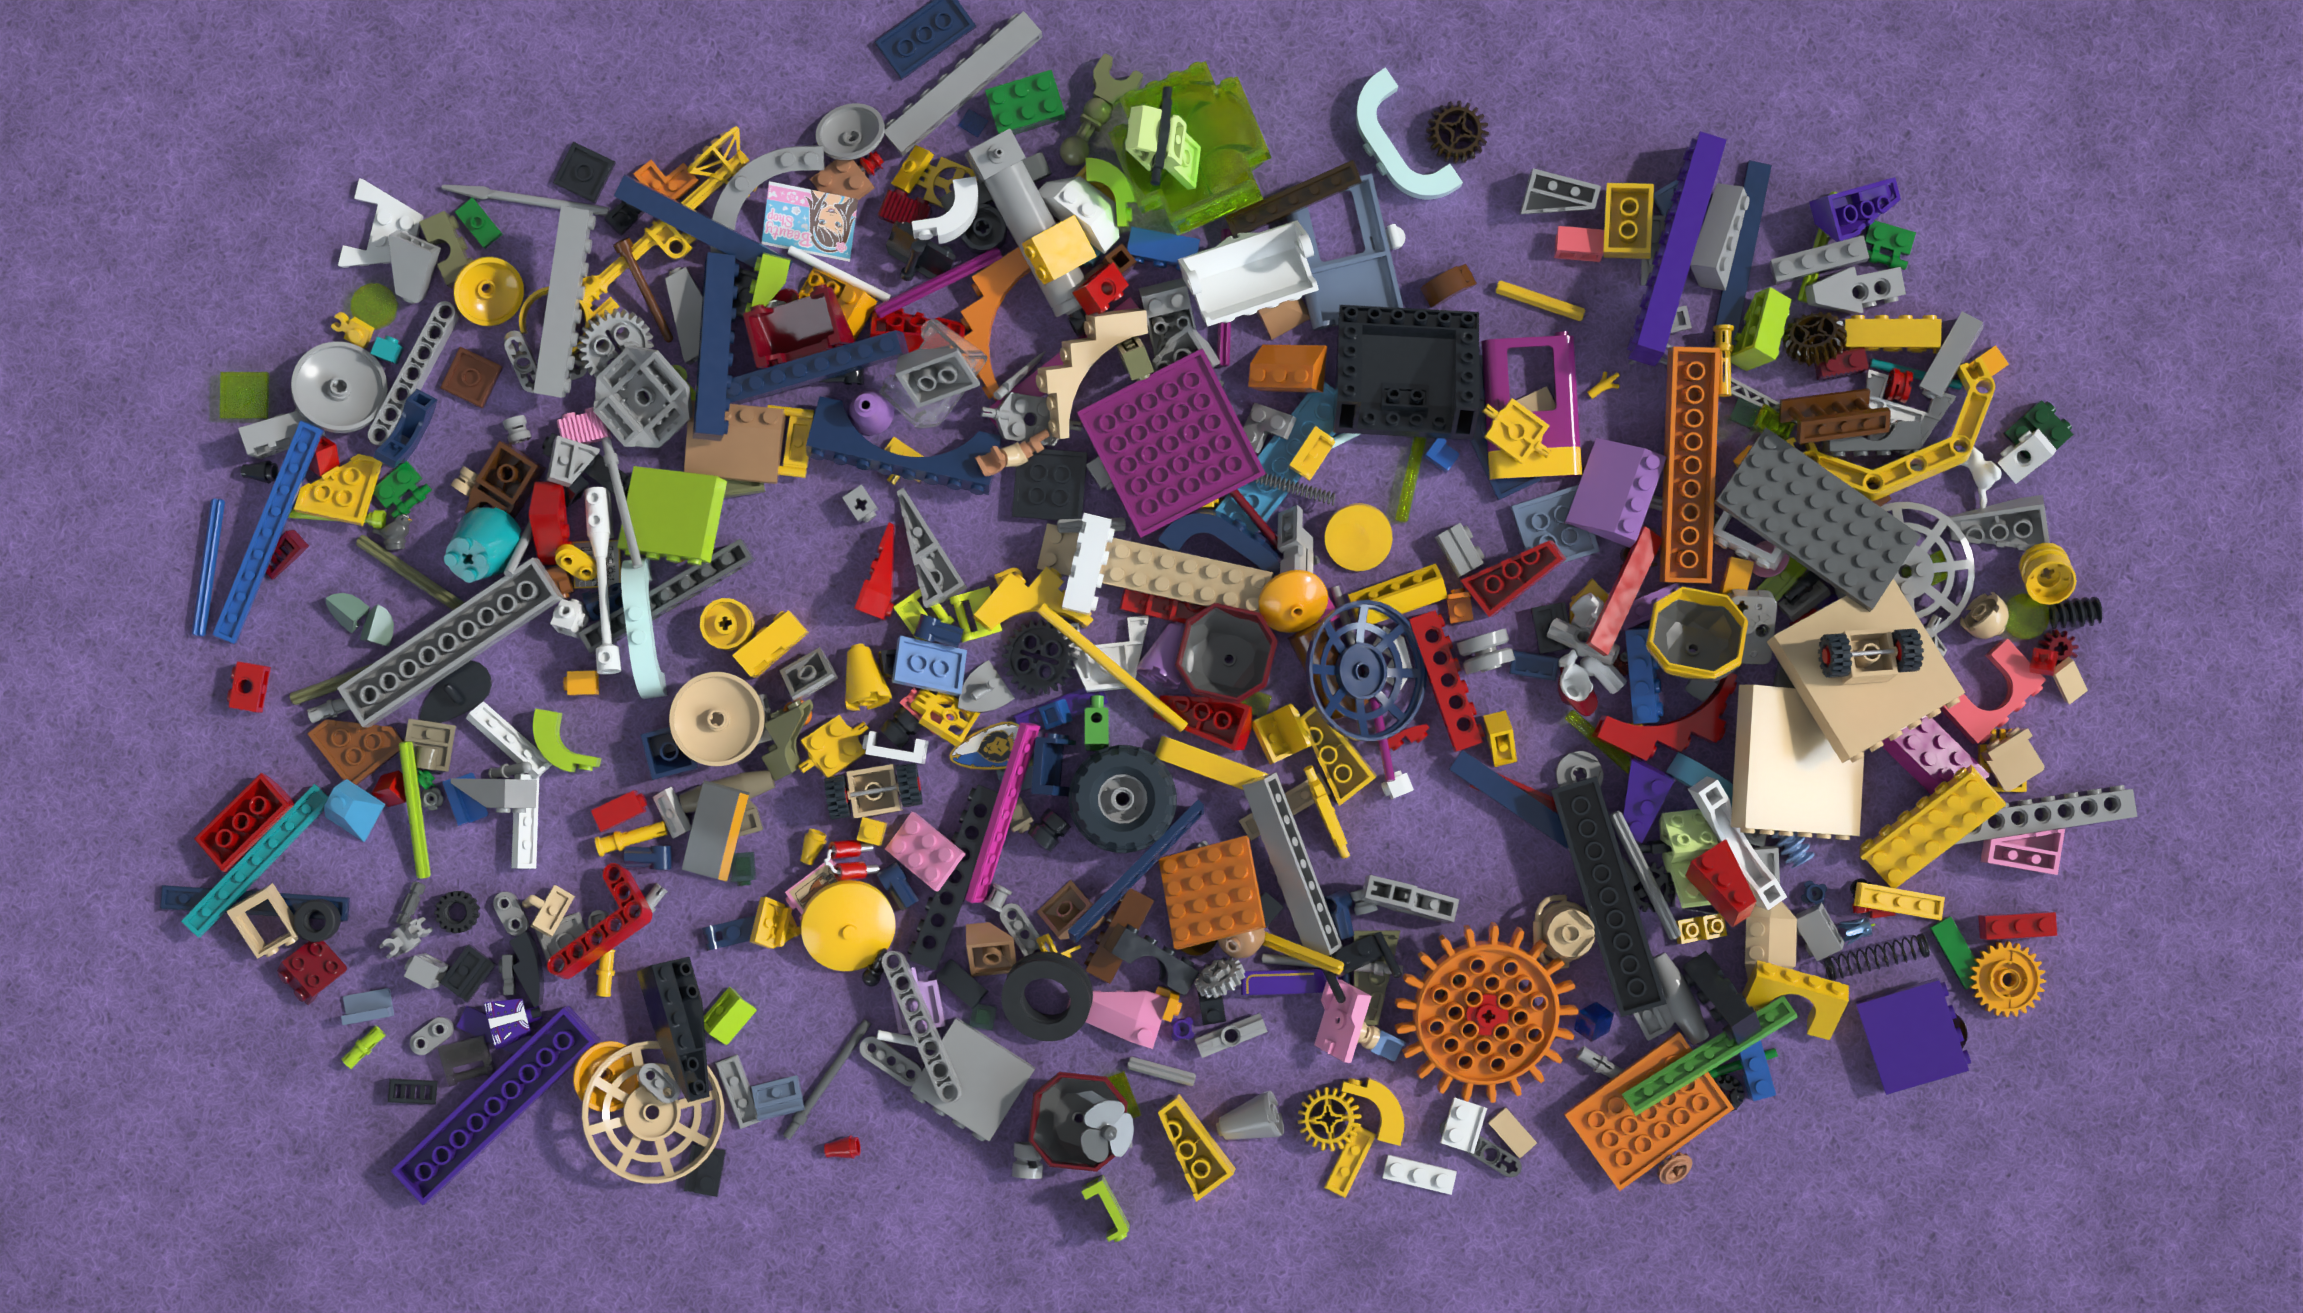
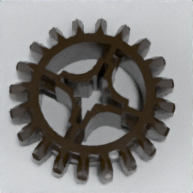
M1452 101L1448 102V109L1444 105H1440V113L1434 111L1432 116L1435 119H1429L1427 122L1432 127L1426 128V133L1432 135L1427 137L1426 140L1427 142H1435L1431 145L1430 149L1431 151L1439 149L1436 154L1438 158L1444 153L1446 155L1444 158L1445 162H1448L1450 156L1453 157V164H1457L1458 157H1461V161L1466 163V155L1473 160L1476 157L1474 151L1480 154L1482 152L1480 146H1485L1487 143L1483 138L1488 137L1489 132L1482 129L1487 128L1488 123H1480L1485 116L1484 114L1475 115L1478 111L1477 107L1472 111L1469 110V102L1466 103L1465 108L1461 107V101H1457L1456 107H1454ZM1460 115L1455 123L1442 122L1449 116ZM1466 118L1474 125L1476 135H1473L1472 131L1466 128ZM1460 123H1462L1460 127L1461 134H1459V137H1456V140L1454 142L1453 139L1455 136V129L1458 128ZM1439 129L1443 130V133L1449 137L1448 146L1441 140ZM1458 142H1473L1467 148L1454 149Z
M1822 311L1818 314L1811 312L1807 316L1802 314L1800 319L1794 318L1793 323H1788V328L1784 330L1783 346L1787 356L1793 362L1797 361L1799 365L1806 363L1808 367L1811 364L1819 366L1821 362L1828 364L1829 359L1836 360L1837 355L1842 354L1843 348H1846L1847 331L1843 321H1840L1838 316H1832L1830 312L1825 315Z

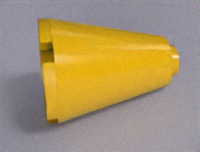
M864 644L852 645L851 649L847 651L846 708L852 711H860L859 706H867V710L888 704L890 702L889 699H892V695L870 647Z

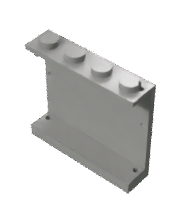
M956 1018L943 1037L942 1043L963 1091L961 1098L952 1103L941 1101L926 1066L910 1091L914 1093L913 1098L923 1104L927 1101L933 1105L932 1110L939 1115L944 1116L947 1114L952 1117V1122L958 1127L964 1129L966 1126L973 1131L972 1135L983 1142L985 1139L990 1141L1036 1067L961 1019ZM941 1063L938 1064L935 1070L936 1074L943 1077L946 1074V1067ZM949 1085L945 1089V1095L952 1099L956 1091L953 1086Z

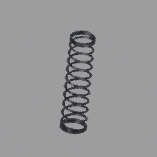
M1918 933L1917 936L1912 935L1910 941L1906 937H1903L1901 943L1895 939L1892 946L1889 942H1885L1883 948L1879 944L1875 945L1874 950L1867 946L1865 953L1861 949L1857 950L1856 955L1849 951L1847 958L1842 953L1839 954L1838 960L1831 955L1824 959V964L1829 979L1836 981V971L1831 958H1834L1840 976L1844 979L1840 965L1841 955L1848 965L1850 976H1853L1849 962L1850 953L1857 962L1859 973L1862 974L1858 959L1859 951L1862 952L1868 971L1871 972L1867 957L1868 949L1872 951L1877 969L1880 970L1876 954L1877 946L1882 950L1886 966L1889 968V961L1885 950L1886 944L1889 945L1893 952L1896 965L1899 963L1895 953V942L1901 947L1906 963L1908 960L1904 950V939L1909 943L1915 961L1917 957L1913 948V937L1917 939L1923 958H1927L1930 955L1929 945L1925 935Z

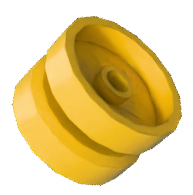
M721 598L712 601L705 607L700 617V629L702 636L709 644L721 650L733 651L739 649L745 642L750 641L754 634L755 621L752 612L746 605L734 599ZM732 621V625H729L728 629H726L725 622Z

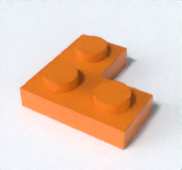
M652 160L633 173L639 182L676 201L699 183L694 174L687 172L688 167L685 163H682L666 177Z

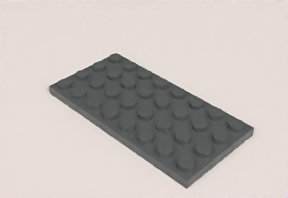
M1767 428L1761 432L1714 502L1718 507L1869 612L1874 609L1921 537L1919 533Z

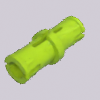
M375 1025L361 1040L358 1039L355 1042L356 1045L341 1060L347 1067L353 1069L366 1054L369 1055L375 1045L386 1034Z

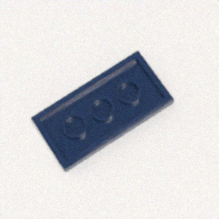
M933 0L874 43L902 81L974 30L976 25L958 0Z

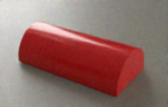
M260 773L194 840L221 871L227 872L294 806V802L274 780Z

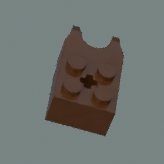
M499 441L475 480L476 483L470 491L465 513L467 514L474 508H482L490 503L493 508H499L513 518H516L533 491L534 483L539 481L546 467L512 445H509V443Z

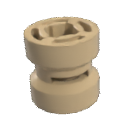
M463 466L460 470V476L453 480L451 486L470 497V491L476 483L475 480L478 474Z
M1363 1022L1357 1043H1361L1364 1048L1371 1050L1379 1041L1380 1029L1373 1025L1367 1026Z

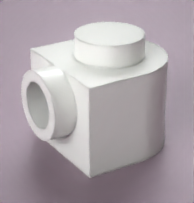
M1401 770L1394 773L1395 781L1381 783L1385 796L1390 795L1391 799L1414 790L1407 773L1402 774Z

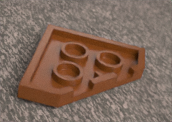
M327 719L308 733L309 737L343 780L348 779L355 785L361 783L399 753V743L404 742L394 727L380 725L362 727L360 723Z

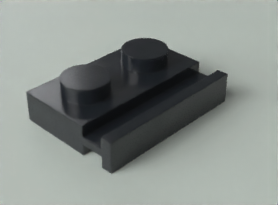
M1565 602L1531 608L1539 654L1570 649L1571 647L1547 637L1550 625L1554 619L1558 618L1569 623Z
M469 944L440 983L468 1003L497 964L493 963L488 957Z
M692 1144L689 1164L701 1154L705 1148L704 1146ZM714 1147L708 1158L695 1170L686 1175L684 1191L718 1197L726 1149Z

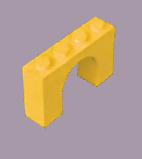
M1757 960L1742 992L1748 1006H1752L1757 1012L1781 995L1796 994L1803 996L1813 1003L1807 1018V1034L1830 1040L1849 1002V985Z

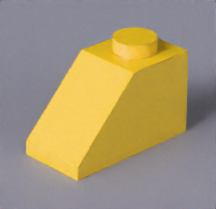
M1506 710L1484 715L1485 732L1494 767L1517 762L1513 728Z

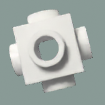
M562 599L554 609L550 624L558 633L579 638L578 633L588 623L589 612L583 607L584 604L578 600L571 599L568 601Z

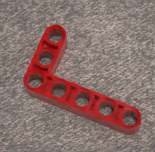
M610 863L604 868L602 875L619 909L551 956L547 962V968L551 974L562 979L572 978L651 921L652 910L631 872L616 863ZM620 872L619 877L615 880L616 874ZM630 891L629 896L625 898L626 893ZM640 909V914L635 917L636 912ZM621 923L620 929L617 930L618 924ZM602 936V940L598 944V939ZM583 950L582 955L579 957L580 951ZM564 963V967L560 971V966Z

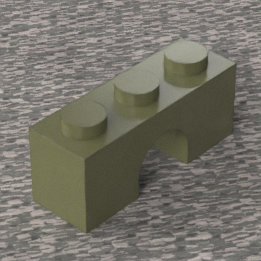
M442 211L419 221L428 243L435 246L441 243L449 244L451 250L449 257L437 265L446 285L452 289L459 272L473 259L472 257L468 258L465 252L468 249L463 236H458L456 229L459 228V225L454 215L450 216L446 211Z

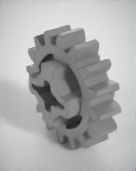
M1224 957L1221 960H1214L1212 965H1205L1206 968L1199 970L1200 975L1196 977L1194 984L1201 996L1206 995L1207 998H1210L1214 995L1217 998L1220 995H1226L1228 990H1235L1234 987L1240 985V980L1245 978V970L1239 959L1234 960L1233 957H1230L1226 960Z

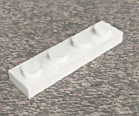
M484 701L466 717L469 722L516 763L530 762L532 770L528 774L535 780L551 767L552 764L533 744Z
M515 775L516 780H535L531 775ZM539 778L536 779V808H526V813H513L512 868H536Z

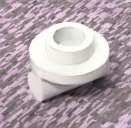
M1396 224L1387 226L1385 231L1389 248L1391 250L1399 249L1405 242L1404 231L1397 227Z

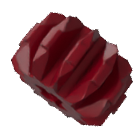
M2058 629L2052 630V635L2045 633V640L2038 641V644L2046 650L2054 651V647L2061 646L2062 651L2058 652L2056 666L2067 657L2074 659L2078 656L2073 652V650L2079 648L2078 645H2072L2075 637L2070 636L2067 638L2068 631L2066 630L2061 633Z

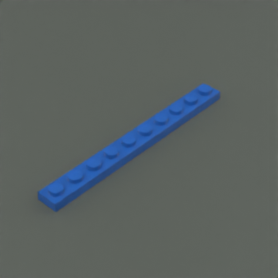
M303 420L299 422L212 635L233 644L237 643L324 429Z

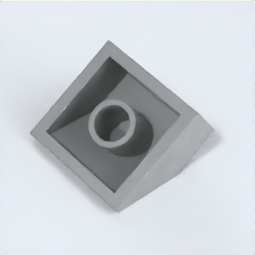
M820 647L779 670L794 701L809 697L814 692L838 679L832 664Z

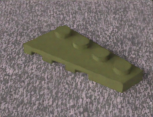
M1353 930V943L1370 935L1373 936L1377 932H1382L1393 956H1395L1401 930ZM1383 956L1381 957V959L1377 960L1385 962V964H1387ZM1354 971V987L1371 996L1364 1019L1367 1025H1378L1390 974L1384 973V976L1374 975L1373 972Z

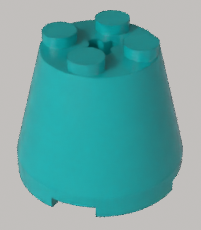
M474 508L459 521L447 546L444 562L455 575L468 583L502 574L521 538V528L512 516L499 508Z

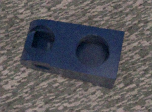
M615 583L608 587L610 614L623 607L621 583ZM591 591L582 593L592 622L600 619L599 592L591 593Z

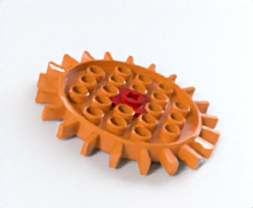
M1491 922L1488 930V941L1475 942L1472 929L1469 925H1464L1463 934L1466 944L1455 949L1452 948L1450 941L1442 934L1439 936V941L1446 954L1434 962L1427 954L1420 951L1417 954L1418 957L1430 969L1422 979L1411 974L1404 973L1403 979L1407 984L1418 989L1414 1000L1405 998L1395 999V1004L1398 1008L1413 1010V1021L1396 1024L1395 1030L1398 1034L1415 1031L1418 1041L1402 1049V1052L1406 1058L1412 1057L1421 1051L1425 1052L1429 1059L1416 1072L1423 1079L1435 1067L1441 1070L1444 1075L1438 1082L1437 1089L1442 1094L1448 1089L1454 1078L1464 1082L1461 1097L1466 1102L1470 1100L1474 1084L1486 1085V1094L1491 1103L1496 1102L1495 1084L1507 1081L1510 1083L1511 1090L1518 1097L1522 1094L1517 1077L1527 1071H1530L1538 1082L1542 1083L1545 1081L1541 1071L1535 1067L1544 1055L1559 1064L1563 1061L1556 1051L1550 1049L1554 1038L1574 1039V1034L1570 1030L1558 1027L1559 1016L1577 1015L1578 1008L1575 1005H1559L1558 995L1575 989V985L1572 980H1566L1554 985L1550 977L1551 974L1565 964L1560 957L1552 960L1544 967L1537 961V958L1547 947V944L1542 939L1538 940L1529 952L1519 948L1524 937V931L1520 927H1517L1513 932L1510 943L1498 941V925L1495 922ZM1482 960V965L1478 969L1471 968L1473 961ZM1514 962L1515 967L1509 972L1504 971V966L1507 963ZM1456 975H1464L1461 983L1454 984L1452 982ZM1496 977V983L1493 986L1485 985L1488 978ZM1524 979L1529 980L1526 988H1518L1520 981ZM1437 990H1445V995L1442 998H1434ZM1471 992L1478 993V997L1474 1001L1467 1000V996ZM1503 995H1511L1507 1003H1500V998ZM1536 997H1543V1002L1539 1006L1532 1005ZM1452 1007H1459L1460 1010L1457 1015H1448ZM1517 1012H1525L1522 1020H1514ZM1433 1022H1441V1027L1438 1030H1430ZM1465 1025H1474V1028L1471 1032H1463V1028ZM1501 1026L1506 1027V1032L1503 1035L1495 1034L1497 1028ZM1532 1029H1539L1536 1037H1528V1033ZM1448 1039L1456 1040L1454 1046L1450 1048L1444 1047V1044ZM1480 1042H1488V1046L1484 1050L1477 1049ZM1513 1044H1521L1517 1052H1510V1047ZM1461 1057H1470V1060L1467 1064H1459V1059ZM1494 1059H1502V1063L1500 1066H1491V1063Z

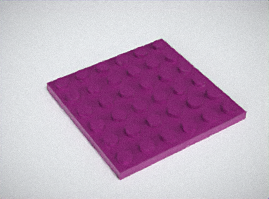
M1203 348L1151 374L1148 378L1137 381L1077 412L1140 538L1266 475Z

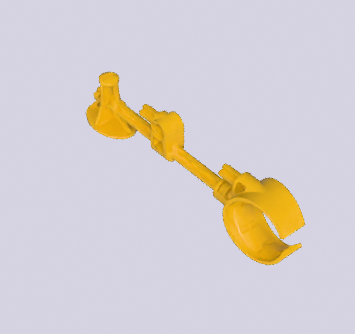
M737 126L730 128L728 132L724 131L721 133L720 139L714 138L710 142L712 146L706 145L702 149L703 154H697L694 157L695 161L689 165L687 172L709 176V178L681 202L682 204L696 209L724 183L728 184V179L733 177L737 171L750 161L740 150V132ZM733 137L726 153L722 156L718 150ZM736 140L737 153L729 161H726L729 151ZM712 155H714L719 160L714 163L698 168ZM722 163V167L715 173L700 171ZM653 220V225L649 229L647 227L644 228V236L633 244L632 254L637 261L651 247L657 245L671 259L681 260L693 249L690 244L697 238L685 232L680 234L675 227L661 220L657 222ZM673 242H680L683 245L680 253L674 254L670 251V245ZM620 256L601 274L583 278L582 286H585L584 299L580 300L579 306L584 313L585 328L591 327L588 320L597 321L596 314L602 318L604 317V310H607L611 315L614 308L618 309L620 307L610 296L596 310L592 311L590 309L595 299L599 301V296L603 292L605 294L608 293V285L629 268L624 257ZM549 287L535 291L524 302L519 315V327L523 335L528 333L526 318L530 307L537 299L548 295ZM579 340L577 345L583 344V342ZM577 346L573 347L572 355L580 351Z

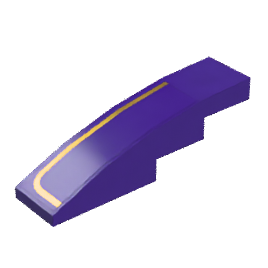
M1322 969L1245 971V978L1241 979V995L1323 993L1327 980Z

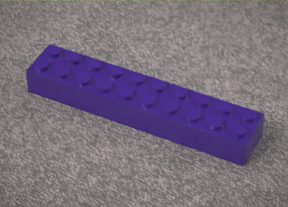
M1700 131L1696 139L1692 138L1689 147L1687 146L1683 155V160L1685 161L1676 179L1679 182L1677 187L1674 188L1670 199L1673 203L1665 216L1664 222L1666 226L1661 231L1658 240L1660 246L1652 260L1654 267L1648 275L1645 284L1648 287L1646 293L1641 298L1639 304L1641 310L1639 315L1636 316L1633 325L1635 331L1627 345V350L1630 351L1628 359L1655 367L1665 353L1727 139Z
M570 1006L564 1007L399 1162L391 1172L422 1205L430 1202L572 1068L587 1049L597 1044L601 1039Z

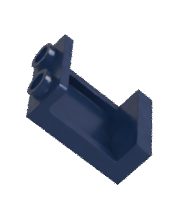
M1045 733L1044 738L1036 737L1031 794L1069 796L1070 787L1061 786L1064 745H1076V741L1068 740L1069 735Z

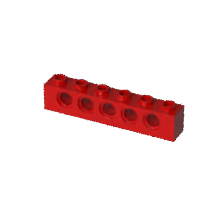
M1436 610L1409 619L1408 621L1411 623L1424 665L1427 669V677L1454 752L1483 743L1484 731L1481 724H1476L1474 715H1477L1473 702H1468L1466 693H1469L1465 680H1460L1458 671H1461L1458 659L1453 658L1450 649H1453V645L1449 635H1444L1442 628L1445 627V623L1441 613L1437 614ZM1428 630H1433L1437 633L1438 638L1435 643H1430L1426 640L1425 634ZM1436 652H1441L1445 655L1444 664L1438 665L1434 662L1433 656ZM1444 674H1449L1453 678V684L1450 687H1445L1441 683V677ZM1452 696H1457L1461 700V706L1458 709H1453L1449 705V699ZM1460 718H1465L1469 722V727L1466 731H1461L1457 727V721Z

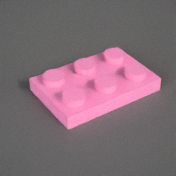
M915 812L910 813L885 848L887 852L934 891L940 890L965 855L961 849Z

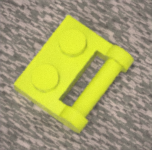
M989 586L949 598L951 605H954L959 626L964 629L961 637L962 643L1002 631L1001 624H998L989 632L975 620L978 631L971 632L962 602L969 600L974 615L992 594Z
M920 589L894 606V609L913 635L920 615L928 616L918 602V599L922 597ZM940 604L931 606L941 622L946 624H953L955 622L952 616L947 615ZM914 636V637H915L916 639H918V640L928 641V640H925V639H922V638H919V637Z

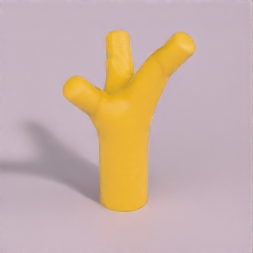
M1603 372L1600 382L1587 391L1591 399L1607 389H1619V384L1612 383L1619 377V373L1616 372L1607 378V372Z

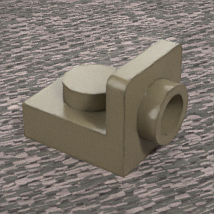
M1018 797L1010 827L1013 833L1019 831L1022 834L1032 828L1030 823L1034 819L1021 797Z

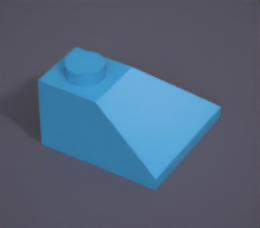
M346 779L333 788L324 805L325 817L365 842L385 803Z

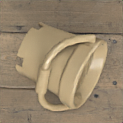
M1552 895L1539 903L1535 912V920L1533 921V945L1540 939L1547 944V947L1539 956L1541 963L1545 966L1550 963L1544 954L1553 960L1560 957L1565 964L1560 969L1569 968V962L1579 959L1590 950L1595 940V928L1590 920L1588 911L1575 902L1567 901L1566 895ZM1552 901H1560V902L1552 903V904H1550L1549 906H1547L1545 909H1543L1549 902H1552Z

